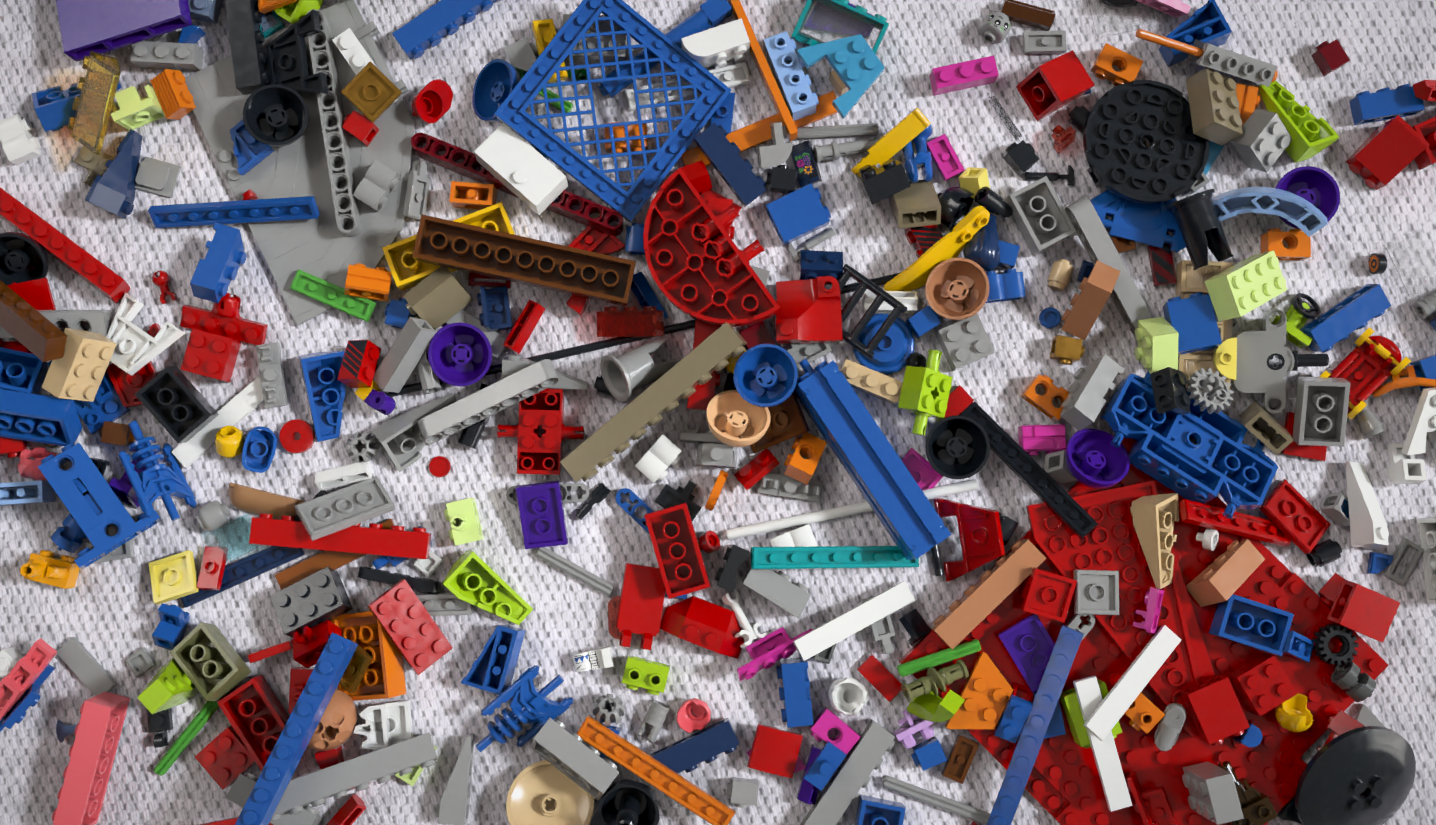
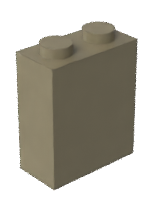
M918 180L917 183L910 182L911 187L889 197L898 229L941 224V204L932 180L929 182H924V180Z
M442 266L403 295L408 302L405 306L412 315L417 313L419 316L416 318L426 320L434 330L473 301L472 297L449 269Z
M1256 401L1239 415L1243 425L1276 455L1293 441L1288 430Z

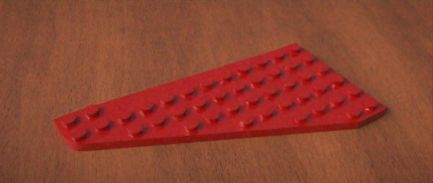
M1155 480L1072 496L1098 523L1083 539H1080L1045 502L1026 506L1034 542L1062 576L1073 579V570L1119 571V615L1093 614V616L1132 664L1155 635V633L1146 632V629L1135 627L1133 623L1145 621L1142 615L1136 614V610L1147 611V605L1144 603L1147 591L1150 592V587L1156 588L1133 525L1131 506L1133 501L1143 496L1158 495ZM1172 546L1170 552L1174 555L1172 583L1160 589L1164 590L1156 632L1162 625H1166L1181 641L1151 678L1148 685L1165 707L1172 703H1179L1185 708L1186 720L1182 728L1188 735L1201 740L1181 692L1216 676Z

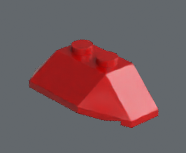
M696 596L667 607L660 623V629L680 639L737 659L742 650L740 645L745 642L743 637H735L742 629L734 611Z

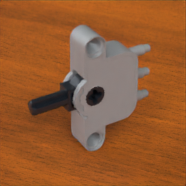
M1271 308L1263 314L1262 330H1241L1232 336V338L1237 337L1236 380H1230V387H1235L1244 393H1262V406L1264 409L1272 414H1278L1284 410L1286 403V380L1283 378L1291 371H1298V367L1328 366L1329 357L1328 354H1298V351L1285 347L1286 315L1279 309ZM1277 312L1280 319L1276 324H1271L1269 316ZM1273 356L1279 359V362H1275L1274 366L1269 363ZM1272 398H1277L1279 401L1278 406L1275 408L1268 407V402Z

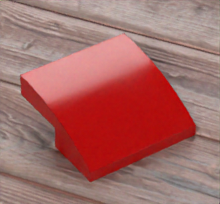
M758 724L747 767L793 778L803 735Z

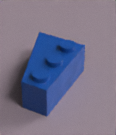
M215 222L213 226L215 235L212 242L207 241L205 247L209 248L204 260H199L190 285L194 297L219 303L222 296L227 294L230 282L235 280L240 265L245 263L247 254L244 251L240 229Z
M498 625L485 644L484 650L478 659L474 661L471 670L461 683L499 695L505 691L512 683L526 630L509 625Z

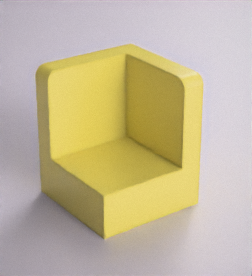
M968 167L959 176L960 187L974 193L973 196H970L974 200L979 189L984 186L990 188L987 168Z

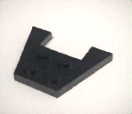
M311 10L266 46L270 85L278 84L290 87L295 91L328 94L326 74L319 72L309 76L304 38L321 32L318 11Z

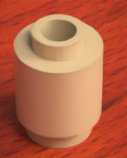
M1059 259V261L1053 262L1047 279L1049 288L1063 292L1065 287H1068L1074 270L1070 261Z

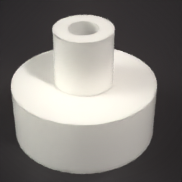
M1207 528L1204 533L1198 532L1196 541L1202 542L1203 549L1215 550L1219 538L1218 530Z

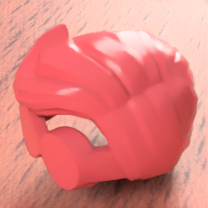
M39 446L35 447L32 451L29 449L23 450L19 456L20 462L18 463V471L21 477H29L36 481H47L38 468L42 464L40 461L53 454L55 457L58 454L49 452Z

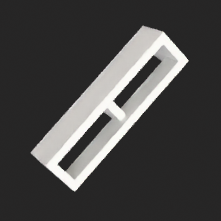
M865 291L863 314L877 297L871 291ZM886 291L907 307V311L903 314L915 315L917 313V291ZM883 301L875 314H890L893 307Z
M361 461L315 473V484L321 491L371 479L373 474L371 462Z

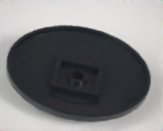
M1380 726L1356 728L1331 740L1314 755L1299 779L1295 795V807L1303 825H1383L1402 806L1412 788L1416 772V761L1410 744L1397 732Z

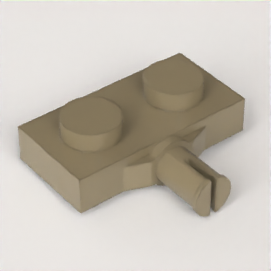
M84 144L74 162L89 171L83 183L91 187L95 178L98 175L102 177L106 172L105 164L108 160L112 161L115 158Z

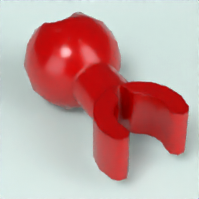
M160 270L153 274L152 282L161 290L160 302L166 304L167 294L171 296L172 300H177V296L169 289V275L165 271Z

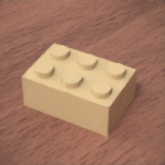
M65 328L64 333L67 335L64 356L63 358L52 360L42 388L57 398L93 402L117 343L100 333Z

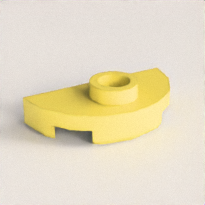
M1237 337L1222 342L1213 354L1214 368L1219 371V374L1226 376V379L1232 381L1236 380Z

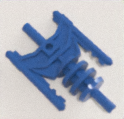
M132 421L128 425L136 442L129 445V451L135 453L130 457L125 451H120L118 455L138 497V503L146 517L152 518L155 512L152 503L156 499H162L171 520L175 521L180 518V515L171 496L183 498L186 504L192 508H195L197 505L196 498L184 477L176 457L172 453L173 450L170 444H164L162 449L164 454H157L161 451L160 445H153L156 439L154 437L144 438L137 421ZM164 455L167 456L166 460L170 463V466L166 467V464H159L165 459ZM131 458H132V461H139L138 463L135 464V466H136V468H137L138 470H142V469H146V470L142 471V472L139 473V475H138V473L134 470V467H135L134 464H132V463L130 462Z
M534 665L532 668L527 669L519 676L518 680L481 710L483 716L487 714L490 716L495 712L496 708L501 707V703H506L510 699L509 705L512 711L504 708L501 710L503 716L498 713L494 716L496 724L493 721H489L487 727L490 734L476 745V748L482 752L495 740L501 744L507 743L506 736L512 739L516 736L514 729L517 732L523 729L521 721L524 724H527V722L533 724L530 730L527 729L524 735H520L517 738V746L522 747L540 731L549 718L554 720L557 716L563 714L574 703V699L572 697L568 699L565 697L560 702L546 697L564 682L562 676L557 675L539 691L534 686L533 679L539 674L540 667Z

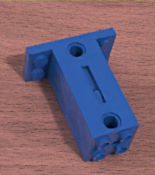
M70 443L61 449L62 453L55 457L53 454L40 461L42 464L38 468L95 547L92 550L88 547L76 554L78 558L74 561L82 570L161 521L160 516L155 511L152 518H147L145 513H142L137 517L139 521L135 523L80 443L76 445ZM64 463H72V467L69 470H61ZM111 526L118 527V533L114 536L107 535V529Z

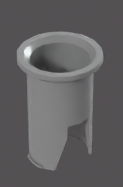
M662 335L656 340L617 357L611 354L602 357L600 363L602 378L609 392L621 402L628 400L631 392L657 381L680 361L662 362L655 365L650 356L667 342L670 337Z

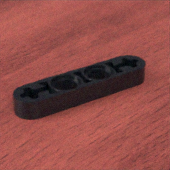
M363 566L359 567L357 576L358 578L392 585L405 579L413 589L439 593L441 587L440 581L421 577L414 578L410 575L390 573V571L376 570Z

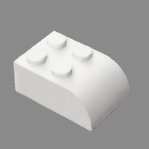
M742 18L681 38L682 50L705 69L713 67L715 69L722 68L728 62H741L747 58L746 56H749L750 40Z

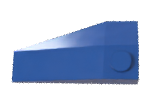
M118 76L93 80L86 87L79 83H74L68 90L61 91V87L56 86L32 93L34 109L45 132L62 129L63 126L68 125L119 90L121 83Z
M344 351L317 352L298 356L317 442L339 438L346 385L337 379L345 354Z

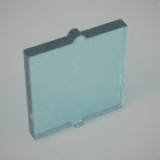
M248 513L213 531L220 544L219 548L223 549L230 562L262 546L259 544H249L252 520Z

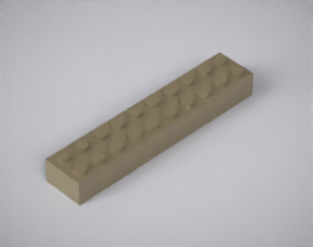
M727 322L724 323L561 460L560 463L576 482L581 480L585 482L592 479L599 473L597 470L599 467H606L615 459L613 457L614 454L624 452L631 446L629 443L631 440H638L646 434L645 428L658 424L663 419V413L672 412L680 405L678 401L681 398L687 399L695 393L694 387L698 384L704 385L712 378V372L715 370L721 371L729 364L727 360L730 357H738L746 350L744 346L747 342L732 325Z

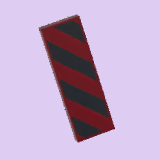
M1164 243L1162 249L1147 245L1153 286L1177 283L1172 251H1170L1171 244Z

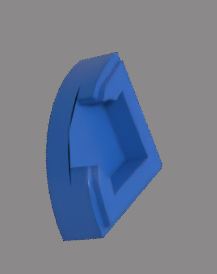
M1370 552L1367 573H1380L1392 563L1394 556Z

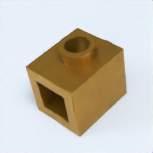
M1060 335L1053 337L1050 358L1060 360L1059 363L1064 365H1072L1073 362L1079 361L1084 355L1083 339Z

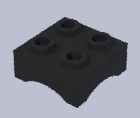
M734 544L732 548L727 547L723 560H726L724 568L719 567L715 576V580L718 581L717 586L734 592L736 572L741 563L747 559L750 553L748 550Z

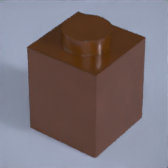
M104 421L100 429V442L129 446L135 442L128 424Z

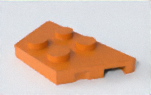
M981 651L960 694V697L965 699V701L954 716L947 721L946 728L995 729L1013 689L986 653Z

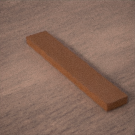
M393 519L381 523L384 529H391V525H395ZM325 550L276 574L275 577L282 590L326 567L336 570L367 554Z

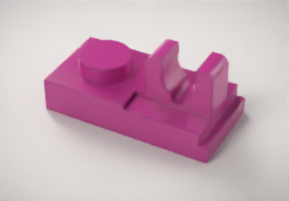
M1150 587V592L1147 591L1144 603L1147 605V611L1136 610V614L1142 615L1145 621L1141 623L1134 622L1133 625L1135 627L1146 629V632L1156 634L1164 590Z

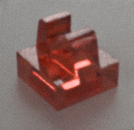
M1057 125L1052 130L1053 148L1058 154L1075 141L1076 131L1071 126L1065 130L1060 125Z

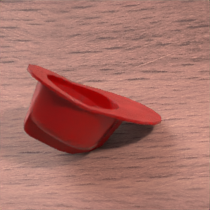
M441 79L429 82L414 96L412 100V116H417L429 124L436 123L451 107L453 99L451 87Z

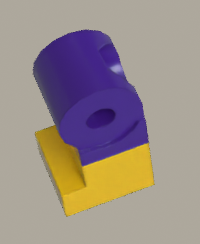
M374 380L371 387L358 388L354 393L370 407L384 415L390 414L396 405L393 398L381 392Z

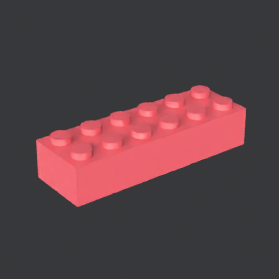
M105 691L83 702L80 708V722L74 731L75 741L69 750V764L63 773L64 783L58 792V806L52 815L53 825H95L98 822L130 698Z

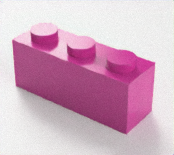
M993 55L933 68L929 78L933 95L935 96L994 83L999 74Z

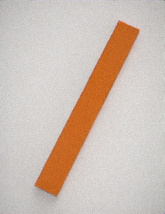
M727 0L732 7L735 20L742 18L750 40L749 51L782 125L786 127V134L789 140L797 139L798 130L740 0Z
M834 91L817 97L819 104L816 106V113L795 120L796 128L807 126L838 113L832 105L833 100L836 99ZM775 114L731 132L725 137L730 143L734 142L740 149L739 153L772 140L770 123L781 122L778 114ZM698 146L685 151L681 156L684 166L703 160L705 167L711 165Z
M589 715L578 730L577 735L582 740L710 824L728 825L734 816V810Z

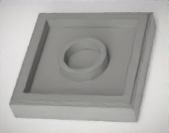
M1073 570V579L1077 580L1074 590V614L1119 615V571Z

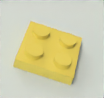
M187 550L148 563L155 604L160 605L199 592V589L196 588L198 582L192 551Z

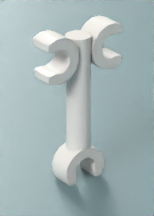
M734 590V592L730 593L732 599L727 593L722 596V600L726 605L731 606L743 628L735 637L741 636L744 638L745 642L740 647L745 648L753 640L764 638L767 634L766 632L763 634L758 633L757 628L762 625L761 622L750 625L738 603L740 595L737 590Z

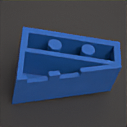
M1208 0L1203 7L1195 11L1189 19L1182 22L1166 37L1192 46L1196 39L1218 47L1226 43L1232 30L1215 0ZM1162 45L1159 48L1168 67L1186 60L1189 55Z
M801 658L779 660L780 665L776 666L777 679H782V687H778L780 701L784 700L785 709H781L782 722H786L788 728L813 725L812 703L809 690L810 682L807 672L808 661H802Z

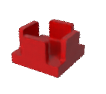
M1033 567L1031 576H1028L1023 581L1019 596L1023 598L1021 610L1065 623L1077 580Z

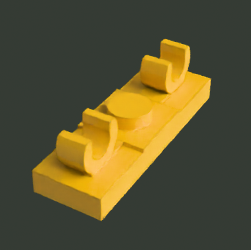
M553 19L534 20L531 23L539 56L556 35ZM563 62L560 67H565V63ZM559 71L560 80H566L568 78L567 71ZM556 72L548 81L549 83L557 82Z

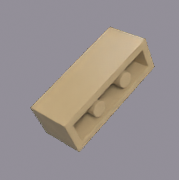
M848 359L844 361L840 372L843 373L852 388L893 405L898 403L903 382Z

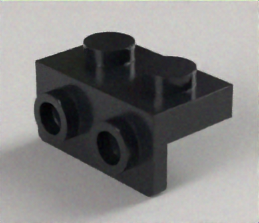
M1167 367L1150 374L1158 414L1170 411L1181 415L1191 413L1189 406L1191 401L1186 391L1187 381L1183 372Z

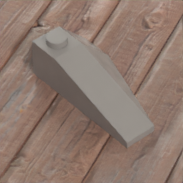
M452 393L389 419L372 431L378 443L399 472L416 462L422 456L420 451L427 444L423 439L418 421L456 402L457 400Z

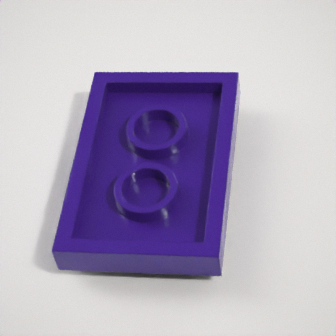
M560 481L516 486L525 549L568 544Z
M1032 613L997 635L1028 687L1034 692L1039 688L1055 644L1039 617Z

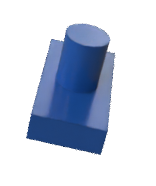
M827 741L803 778L822 791L847 754L830 741Z

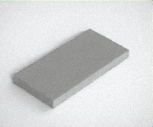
M377 476L295 505V511L312 541L395 510L394 503Z

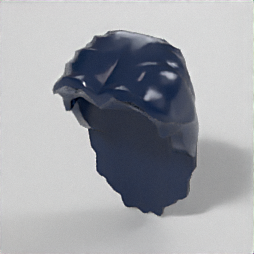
M991 213L988 223L974 234L963 248L964 258L976 262L984 271H993L1000 261L997 217Z

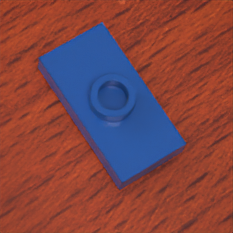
M732 92L727 95L711 117V125L714 122L717 126L721 125L727 134L731 133L735 102V93Z

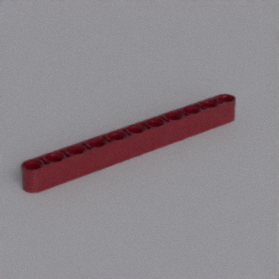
M421 132L416 133L411 138V145L419 158L480 183L493 184L496 189L517 197L498 179H494L495 176L487 169L483 168L481 171H475L477 167L482 165L477 161L474 153ZM426 143L425 147L418 148L420 144ZM440 151H445V153H444L443 155H441V156H438V155H437L438 152H440ZM458 159H465L462 163H456ZM565 190L558 196L561 199L559 202H552L546 208L549 211L609 235L618 236L624 229L623 218L619 212ZM574 205L580 206L576 211L570 209ZM592 213L600 215L595 219L589 217ZM611 221L619 222V224L614 227L609 225Z

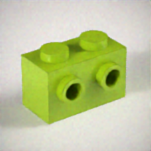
M629 655L622 683H625L626 688L638 690L641 687L647 689V693L659 695V692L664 693L670 665Z

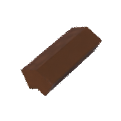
M1004 0L1000 11L1008 16L1009 21L1046 31L1050 30L1056 15L1053 10L1016 0Z

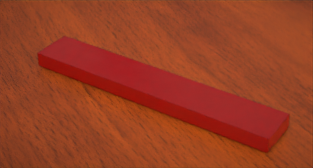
M1187 499L1179 502L1182 522L1286 547L1291 544V540L1271 520L1235 511L1232 518L1228 519L1226 516H1223L1225 511L1223 508Z

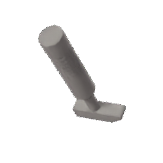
M829 228L805 242L797 250L789 243V252L795 262L800 261L798 253L801 250H809L834 236L835 232L832 228Z

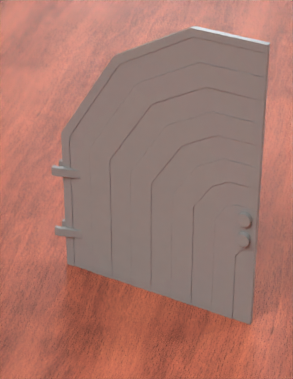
M342 0L321 11L330 23L332 39L350 28L378 69L403 92L402 94L409 91L402 79L396 83L394 82L373 39L380 32L373 21L368 24L365 23L354 0ZM291 26L265 38L262 46L266 56V46ZM305 37L308 73L310 76L313 75L308 37ZM324 39L319 40L317 45H322ZM333 42L341 92L356 74ZM232 55L185 77L186 86L192 94L193 102H195L194 105L196 106L193 112L236 201L242 200L244 198L243 193L249 189L255 192L258 199L314 196L320 213L318 219L250 222L248 225L296 325L299 326L333 309L334 307L290 289V286L299 269L345 289L349 264L360 263L364 264L367 268H377L385 256L382 247L393 244L403 230L405 224L403 211L413 153L411 138L415 135L416 124L402 96L400 95L398 100L391 104L374 122L379 128V132L368 147L347 133L355 188L363 180L375 160L400 175V185L395 191H391L388 196L389 202L384 209L376 211L357 199L361 231L357 236L349 237L337 227L316 93L296 91L304 99L309 115L308 125L303 135L290 145L272 147L273 153L242 176L237 170L239 168L238 161L234 155V142L231 140L230 129L243 120V107L251 94L243 95L236 89ZM328 59L322 60L320 66L325 65ZM267 60V63H265V70H266V71L268 72V74H269L268 60ZM331 79L327 80V85L330 84ZM341 93L344 118L351 114L353 110L363 116V113ZM334 99L329 100L326 107L331 106L334 103ZM332 120L330 122V127L335 126L337 124V120ZM336 140L333 143V148L339 146L340 140ZM338 161L336 164V168H340L343 165L344 161ZM346 180L342 181L339 184V189H342L346 186ZM350 201L344 202L342 209H347ZM353 221L346 224V230L353 227Z

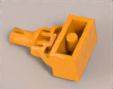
M40 550V553L30 554L28 563L21 566L20 573L24 576V579L68 589L75 587L80 568L74 561L75 557L61 555L60 558L54 556L52 551Z

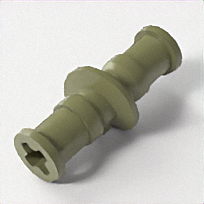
M959 659L956 661V664L943 667L939 671L929 667L926 672L927 676L920 677L909 684L903 683L901 684V689L906 700L910 703L914 698L923 694L926 695L931 691L935 696H938V688L942 692H946L945 685H949L962 677L966 679L969 677V673L964 662Z

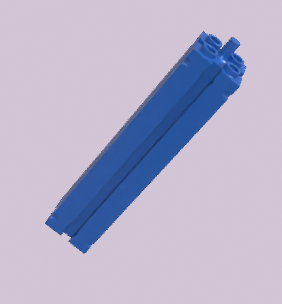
M807 359L801 361L799 364L806 374L798 378L794 389L796 396L800 400L799 402L893 541L902 550L906 560L918 559L931 550L933 546L951 536L952 534L944 526V522L843 373L838 370L834 360L830 363L824 361L816 366L815 369L811 367Z

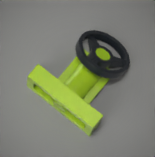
M1296 294L1292 298L1291 306L1285 313L1286 339L1299 348L1309 346L1313 340L1299 329L1304 326L1308 319H1314L1320 314L1318 304L1307 294ZM1301 298L1307 299L1312 304V306H1310L1309 303H1307L1306 301H1303ZM1315 311V315H1311L1308 312ZM1280 316L1270 317V323L1276 324Z

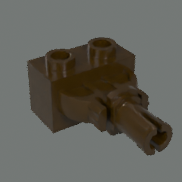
M1230 761L1222 762L1223 766L1221 764L1217 765L1232 773L1244 819L1225 823L1226 825H1263L1278 817L1268 796L1249 786L1245 778L1238 779Z

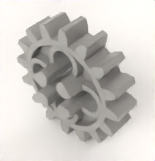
M1201 368L1199 371L1194 372L1187 381L1189 386L1186 388L1187 392H1191L1190 399L1195 400L1193 405H1200V411L1207 409L1209 414H1212L1214 411L1218 414L1230 406L1229 403L1233 401L1231 395L1234 391L1228 388L1231 386V383L1224 381L1226 376L1220 377L1219 371L1212 373L1211 368H1208L1206 371Z

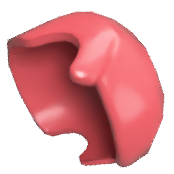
M697 698L684 701L677 712V723L687 733L703 730L711 718V710L707 703Z

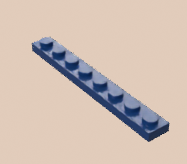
M314 196L150 206L148 210L156 228L214 225L215 222L219 224L318 219L320 214Z

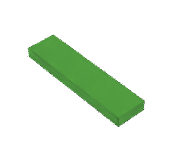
M299 269L290 286V289L366 322H369L377 304L367 298L344 295L345 289Z

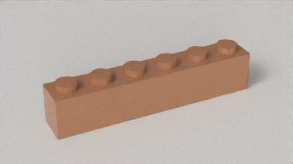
M1018 539L1010 547L1012 551L1007 555L999 557L995 561L996 566L991 571L987 569L979 577L981 580L976 585H970L964 591L965 596L960 601L956 599L948 607L949 611L944 616L941 614L933 621L934 626L931 629L950 649L953 650L1032 573L1033 567L1037 568L1047 559L1028 539H1023L1022 541Z

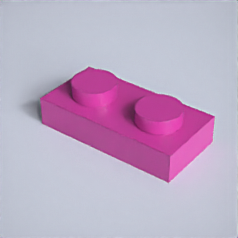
M946 134L926 143L927 149L931 152V157L944 181L964 172V168Z

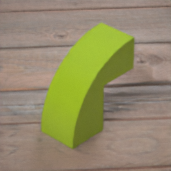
M949 690L943 699L935 696L931 691L926 695L923 694L914 698L906 710L927 721L944 722L954 716L965 699L952 690Z

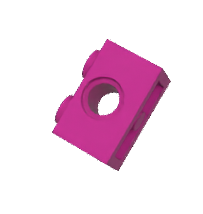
M826 706L815 718L813 725L809 726L812 730L811 735L819 742L824 740L826 743L830 741L846 754L860 739V735ZM831 728L839 730L836 738L828 737V731Z

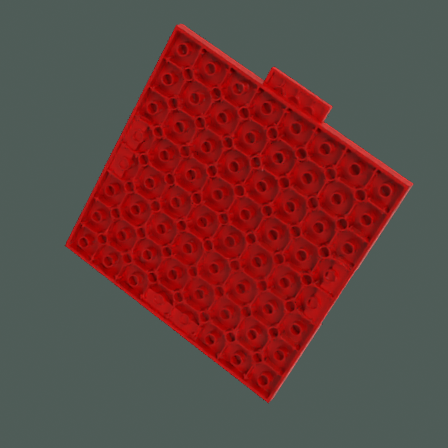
M1123 438L1121 443L1127 453H1129L1132 445L1137 440ZM1130 464L1127 475L1113 486L1091 488L1076 481L1067 493L1072 497L1155 479ZM1155 480L1158 495L1176 493ZM1178 494V503H1179L1181 500H1183V499H1185V498L1182 497V496H1180V495ZM1218 496L1205 503L1223 509L1227 507ZM1179 505L1178 522L1174 521L1173 534L1177 535L1176 542H1173V549L1185 585L1190 583L1212 564L1217 557L1228 550L1227 547L1232 542L1248 539L1265 560L1233 593L1234 595L1293 613L1294 616L1290 630L1311 640L1312 638H1317L1314 633L1320 632V627H1325L1328 624L1341 626L1327 619L1331 609L1321 601V598L1296 573L1291 572L1259 540L1218 530L1219 538L1215 550L1203 549L1202 542L1196 541V535L1198 532L1204 533L1207 528L1182 522ZM1030 528L1020 540L1028 539L1046 557L1034 542ZM1010 548L1005 555L1012 551V549ZM1048 558L1037 567L1038 569L1041 568L1060 574ZM1023 582L958 644L977 639L981 645L980 651L934 666L933 668L939 671L943 667L956 664V661L961 659L966 665L970 676L982 651L988 655L1011 687L1015 682L1029 688L997 635L1032 614L1021 610L1023 598L1019 594ZM1188 592L1215 676L1222 675L1228 677V674L1259 655L1267 653L1209 634L1218 603L1201 607ZM1074 593L1065 623L1037 615L1054 644L1057 641L1062 625H1066L1074 616ZM1080 616L1081 623L1078 628L1082 624L1087 625L1089 623L1087 621L1088 616ZM1096 619L1095 625L1080 643L1062 692L1074 688L1073 681L1093 675L1105 682L1107 690L1110 692L1131 665L1130 661ZM931 630L899 662L903 664L948 649L949 647ZM1351 630L1353 632L1352 636L1357 638L1354 643H1358V647H1354V650L1358 652L1357 655L1352 654V657H1354L1352 661L1361 668L1360 673L1365 672L1375 680L1388 667V664L1355 631ZM1337 636L1330 638L1328 648L1332 653L1339 652L1342 647V641ZM1312 650L1309 662L1301 661L1287 654H1282V656L1274 655L1296 692L1307 697V709L1310 710L1313 716V722L1306 731L1291 732L1284 729L1275 717V708L1262 716L1250 713L1229 679L1247 721L1257 726L1262 732V741L1258 746L1247 747L1233 740L1232 736L1224 738V742L1221 744L1209 745L1202 740L1188 735L1182 728L1172 749L1162 751L1157 748L1154 739L1159 722L1148 734L1142 729L1138 732L1128 723L1131 719L1126 714L1119 719L1122 733L1116 735L1117 737L1114 738L1125 781L1129 772L1135 771L1142 791L1164 786L1178 825H1217L1191 809L1188 803L1189 790L1185 787L1182 779L1184 774L1183 767L1207 761L1216 766L1218 764L1223 766L1222 762L1230 761L1237 778H1245L1249 786L1268 796L1274 810L1278 813L1296 794L1299 779L1307 766L1300 757L1328 729L1327 721L1334 713L1338 714L1340 710L1344 712L1354 700L1345 693L1346 689L1341 690L1331 681V675L1336 665L1321 661L1320 657L1314 654L1317 652L1316 650ZM927 669L912 675L916 679L927 676ZM962 677L949 685H945L946 692H942L938 688V696L943 699L949 690L960 696L968 678L964 679ZM1147 684L1141 693L1164 713L1166 707ZM1059 699L1066 734L1043 740L1025 789L1060 825H1141L1142 818L1140 813L1137 814L1133 804L1135 799L1132 792L1129 793L1132 806L1112 812L1109 810L1092 748L1080 747L1075 743ZM966 729L1006 770L1008 769L1020 735L1016 743L995 736V729Z

